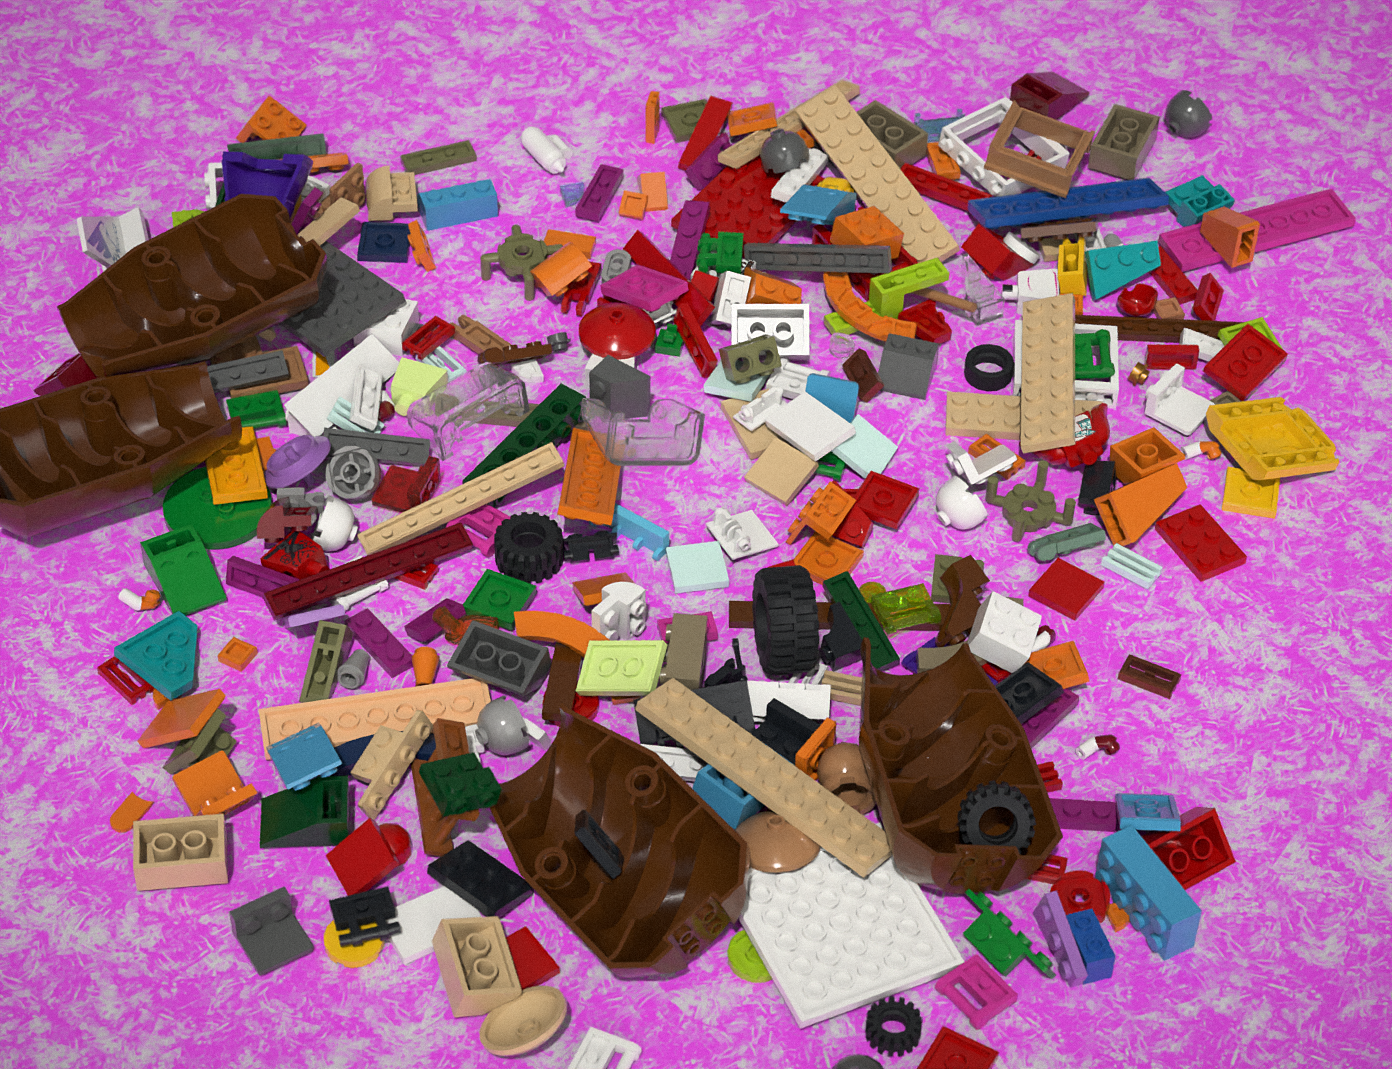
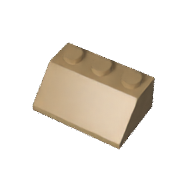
M499 916L441 919L432 939V944L454 1017L484 1015L521 995L522 990Z

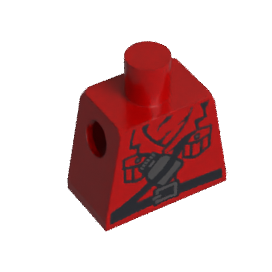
M292 531L260 558L263 567L300 580L329 570L321 545L301 531Z

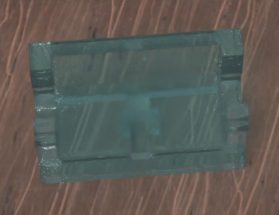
M957 109L956 117L923 120L920 113H915L914 124L928 132L927 142H936L940 140L943 127L965 117V114H962V109Z

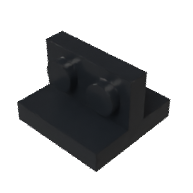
M773 698L767 704L766 720L751 735L795 765L796 753L821 725Z

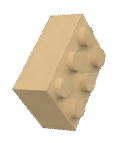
M224 814L133 821V871L137 891L228 883L227 831Z

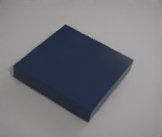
M363 222L357 253L358 261L407 263L410 248L407 235L411 234L408 223Z

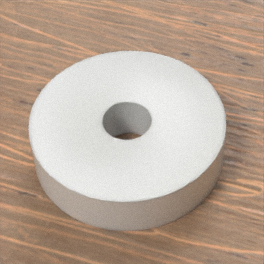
M1008 232L1003 239L1012 250L1033 264L1040 257V254L1034 248L1011 232Z

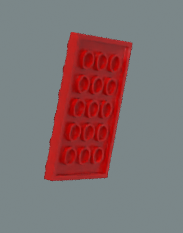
M760 155L737 169L727 166L691 200L709 202L710 212L704 233L710 234L711 238H718V232L743 233L742 257L744 258V245L746 243H775L797 221L788 219L789 214L780 213L781 208L786 202L771 198L773 187L787 171L774 173L773 169H769V173L765 172ZM817 175L810 185L818 186L825 178ZM683 208L671 219V227L678 229Z

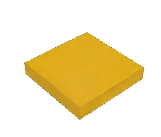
M1227 467L1222 510L1275 519L1280 478L1252 480L1244 469Z

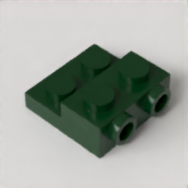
M474 752L423 763L418 771L443 817L454 814L460 815L467 811L489 808L496 805L502 790L490 767L483 768Z

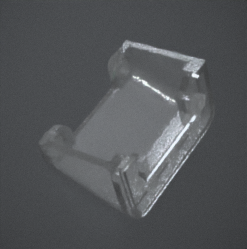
M490 362L481 363L442 387L412 402L407 411L408 424L420 438L430 439L431 450L444 461L453 456V451L451 450L455 441L459 443L463 440L461 431L499 409H502L506 415L513 410L518 417L529 412L526 386L518 375Z
M582 398L581 417L608 462L617 466H687L693 464L698 459L705 419L704 413L674 399H659L650 406L648 419H625V413L606 408L601 400Z

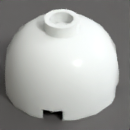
M953 476L939 489L936 496V505L939 509L937 516L945 526L951 524L956 529L966 530L980 524L987 518L988 513L977 495H972L967 490L969 486L957 476Z
M329 495L324 504L326 507L320 513L311 538L321 545L323 551L327 552L339 550L345 545L347 540L353 541L358 526L353 525L355 515L352 508L344 501Z

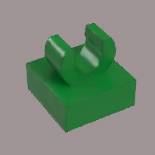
M667 323V329H660L655 344V353L680 357L684 341L677 331V325Z

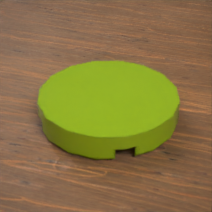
M745 929L739 931L731 938L727 950L728 965L732 972L742 980L752 983H763L773 980Z

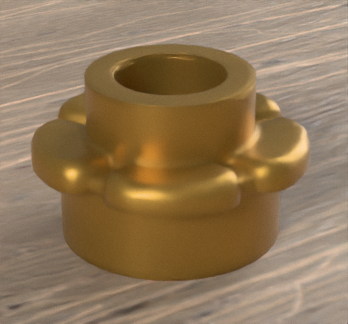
M1138 362L1127 378L1133 382V386L1137 382L1141 385L1144 383L1150 371L1146 370L1148 364L1143 365Z

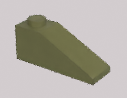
M319 620L299 699L300 703L332 698L338 683L337 671L347 660L353 632L347 625Z

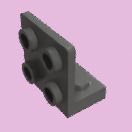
M285 886L229 911L232 933L260 976L314 950L313 944L292 913L290 894Z

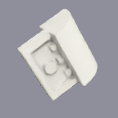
M615 582L603 587L602 602L592 609V627L609 640H617L618 637L623 640H630L635 635L641 634L646 626V589L631 582Z

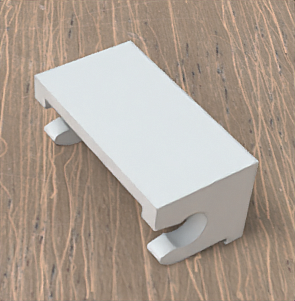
M730 271L720 275L714 301L715 308L710 319L711 324H725L731 328L732 304H745L751 277Z

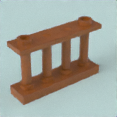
M437 718L433 724L436 742L435 750L428 761L414 759L411 762L424 854L443 856L453 850L451 831L458 820L475 822L480 813L479 809H475L460 815L454 814L443 817L418 772L420 765L423 763L469 753L464 722Z

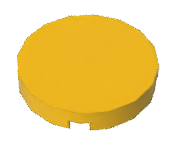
M334 921L326 927L323 936L325 952L330 960L336 964L337 962L344 964V967L348 968L364 967L374 962L385 945V940L380 941L378 938L362 942V946L353 947V945L340 947L338 935L349 933V929L336 931ZM376 923L360 925L359 930L376 927Z

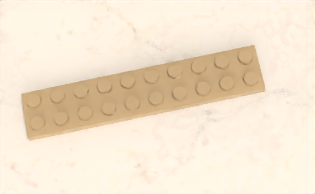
M836 85L795 110L799 119L842 176L849 181L851 188L854 189V192L857 193V196L866 208L875 206L904 233L901 246L911 256H914L918 263L938 258L942 262L960 251L959 245Z
M670 679L637 702L635 708L637 712L776 814L782 816L787 822L863 878L893 855L884 830L676 679Z

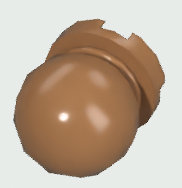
M840 742L828 747L818 762L817 776L820 784L863 815L872 810L877 803L859 745Z

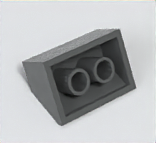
M472 620L448 662L447 668L525 696L541 686L552 663L548 647Z

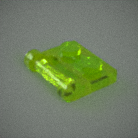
M924 583L875 594L871 597V604L887 635L896 633L898 629L928 622L931 624L941 622L939 608L934 605Z

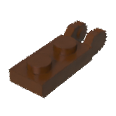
M541 341L527 343L525 348L519 349L517 345L503 347V351L494 347L481 352L477 357V361L482 367H491L532 359H543L552 354L551 344L542 345Z

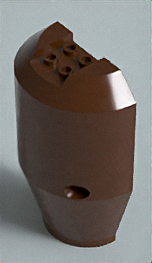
M239 194L135 246L68 301L58 305L57 308L75 347L97 378L183 366L208 361L216 355L314 306L318 301L326 273L327 256L326 252L314 239L306 242L302 236L298 237L296 235L288 210L276 196Z
M205 361L193 365L100 377L0 408V527L27 539L141 500L149 499L228 444L240 441L242 438L241 418L236 416L227 421L225 420L215 397Z
M863 638L860 647L863 667L859 748L890 848L900 872L906 878L921 886L958 894H966L965 892L968 889L974 893L990 890L999 892L1029 877L1059 844L1063 834L1026 732L971 653L968 643H963L950 659L933 669L911 675H893L876 669L870 663L871 643L869 638ZM995 780L996 784H1001V781H1004L1010 787H1017L1026 796L1033 810L1036 825L1033 827L1035 830L1034 837L1029 838L1030 845L1027 849L1024 846L1020 849L1022 854H1019L1017 846L967 845L964 843L958 826L957 814L961 809L960 803L962 799L966 800V793L970 789L974 792L977 790L976 785L980 783L986 786L989 785V781ZM1001 806L989 808L980 817L979 828L988 835L1003 834L1013 823V813L1011 810Z
M562 702L558 706L561 712L560 727L546 753L523 774L499 784L502 790L496 805L489 807L520 875L613 973L622 977H639L673 973L689 967L686 962L709 946L729 922L735 924L746 899L750 867L749 846L656 752L570 710ZM583 809L587 810L622 851V870L614 879L574 834L576 815Z

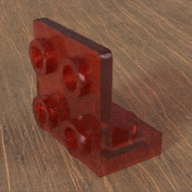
M429 456L425 465H421L418 471L391 465L372 498V505L403 513L431 500L441 481L439 458Z

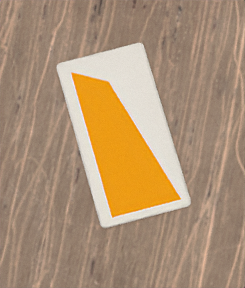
M313 349L312 377H319L335 364V350L324 357Z

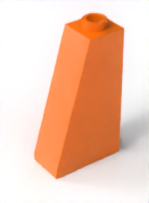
M1177 463L1094 499L1113 546L1116 543L1125 546L1135 542L1188 488Z

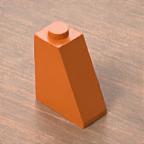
M1222 207L1203 213L1200 232L1228 265L1233 268L1253 261L1260 223L1227 207Z

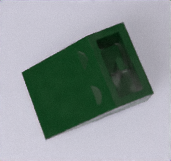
M348 776L317 777L311 779L310 784L302 789L294 791L292 787L261 799L260 848L338 845L350 835Z

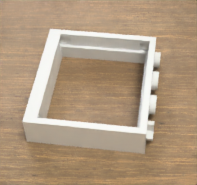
M1007 97L943 127L938 144L944 152L952 157L959 166L964 168L994 197L1020 194L1033 186L1011 178L1006 181L998 173L984 169L986 162L962 140L998 122L1002 123L1013 103ZM1014 127L1012 133L1029 149L1033 150L1037 156L1039 155L1043 161L1064 169L1066 168L1070 153L1058 142Z
M1015 320L1012 396H1021L1019 390L1022 387L1023 320ZM1075 324V334L1096 333L1101 329L1110 332V357L1115 367V374L1109 377V382L1075 380V400L1103 401V403L1108 405V408L1116 409L1119 393L1117 326ZM1104 395H1110L1111 398H1104Z

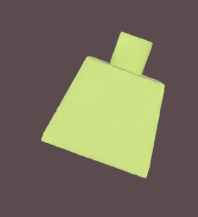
M402 357L391 384V396L395 404V411L402 416H407L411 410L421 413L427 412L436 403L438 395H443L448 390L447 370Z

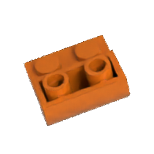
M568 242L533 268L530 273L534 277V286L536 288H542L547 296L555 294L558 297L569 289L567 284L573 280L578 282L589 274L587 270L592 265L573 243Z

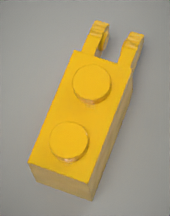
M1079 237L1076 244H1071L1069 238L1063 239V245H1059L1058 281L1062 294L1087 295L1088 270L1085 258V237Z

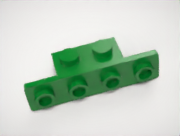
M970 889L965 892L983 913L963 934L1005 977L1026 956L1051 979L1056 976L1050 969L1053 965L1050 959L1041 951L1035 954L1029 948L1033 942L1021 931L1015 934L1010 928L1013 922L1001 911L996 914L990 908L993 902L983 892L980 891L978 894H975Z

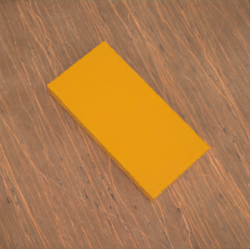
M252 426L243 427L240 441L228 444L205 460L214 505L268 498L254 429Z

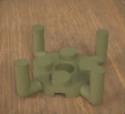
M513 225L511 236L505 239V243L499 244L497 252L481 256V279L484 281L490 280L491 263L499 262L507 275L517 276L518 274H523L524 296L527 301H532L535 298L534 277L530 271L547 259L549 255L562 248L563 245L547 246L543 240L540 239L539 242L533 239V235L522 234L519 225Z
M1045 460L1038 462L1036 481L1033 487L1017 484L1005 497L997 495L998 478L996 476L988 477L986 502L1002 507L1003 517L1005 515L1008 519V524L1013 527L1012 539L1015 542L1021 541L1025 532H1037V528L1044 526L1046 529L1053 522L1066 526L1073 523L1075 499L1067 498L1063 513L1056 512L1054 494L1050 491H1044L1049 463ZM1025 507H1031V508H1033L1034 510H1033V511H1026V510H1024L1023 508H1025Z

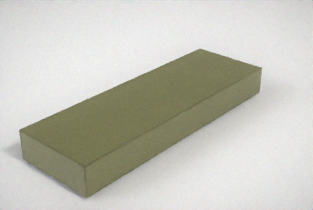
M466 140L400 156V160L405 172H414V175L475 162L477 161V156L470 141Z

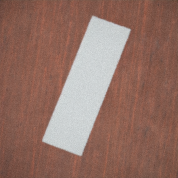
M371 334L290 399L284 406L314 437L320 436L324 432V428H329L334 424L327 417L338 398L342 397L352 404L355 373L359 364L382 373L383 384L396 373L399 362Z

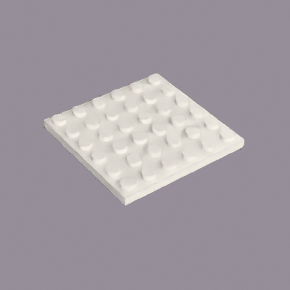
M877 823V824H876L878 827H880L882 830H884V828H883V826L881 825V823ZM821 847L814 860L796 870L772 873L749 868L746 899L738 919L800 1029L942 977L965 962L918 884L909 880L900 872L893 855L864 878L823 847Z

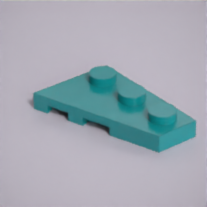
M1157 241L1085 251L1092 301L1161 266Z

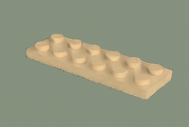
M947 392L945 435L981 438L983 435L988 434L994 439L1021 440V396ZM1075 400V416L1089 411L1091 415V409L1103 403V401Z

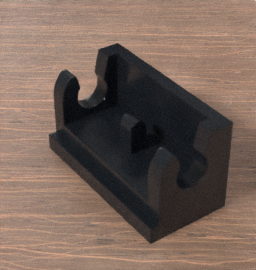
M1096 461L1092 465L1085 464L1079 503L1096 506L1094 499L1116 490L1117 475L1115 461ZM1097 506L1094 508H1084L1085 514L1100 515Z

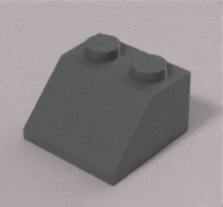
M889 333L878 371L884 383V386L879 391L925 400L937 367L939 344Z
M607 355L589 372L590 409L597 415H601L610 421L647 417L650 414L651 376Z

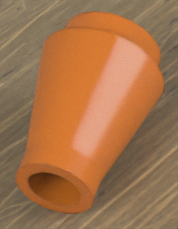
M419 647L411 657L416 680L415 687L433 684L440 660L434 648Z

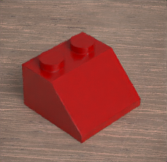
M981 224L976 226L961 246L968 253L966 258L977 266L981 264L983 266L981 271L991 279H994L996 276L1005 281L1017 275L1020 271H1025L1034 265L1012 250L1003 241V236Z

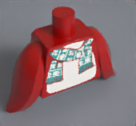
M1101 403L1091 409V415L1089 411L1075 416V445L1031 453L1052 465L1065 464L1069 468L1082 463L1086 465L1094 464L1098 456L1103 454L1102 446L1110 438V426L1107 418L1108 405Z

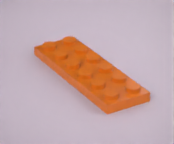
M573 428L557 515L572 520L591 521L596 525L612 524L625 438Z

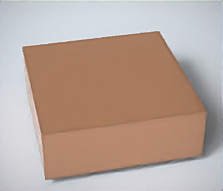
M1175 297L1158 300L1153 310L1156 318L1184 319L1185 316Z

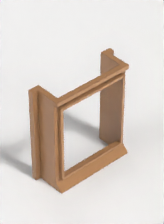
M1014 100L990 143L984 169L1066 198L1074 173L1084 154L1089 153L1095 131L1091 130V132L1019 107ZM1014 127L1074 148L1075 150L1066 168L1064 169L1004 147Z

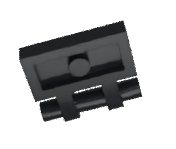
M388 886L329 900V907L336 931L349 929V933L338 935L340 947L353 945V947L362 946V942L378 938L380 941L390 939V935L401 933L398 921L386 923V919L396 917ZM376 923V927L359 930L360 925Z

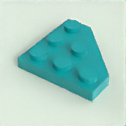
M177 611L114 647V656L172 701L193 688L198 625L180 611Z

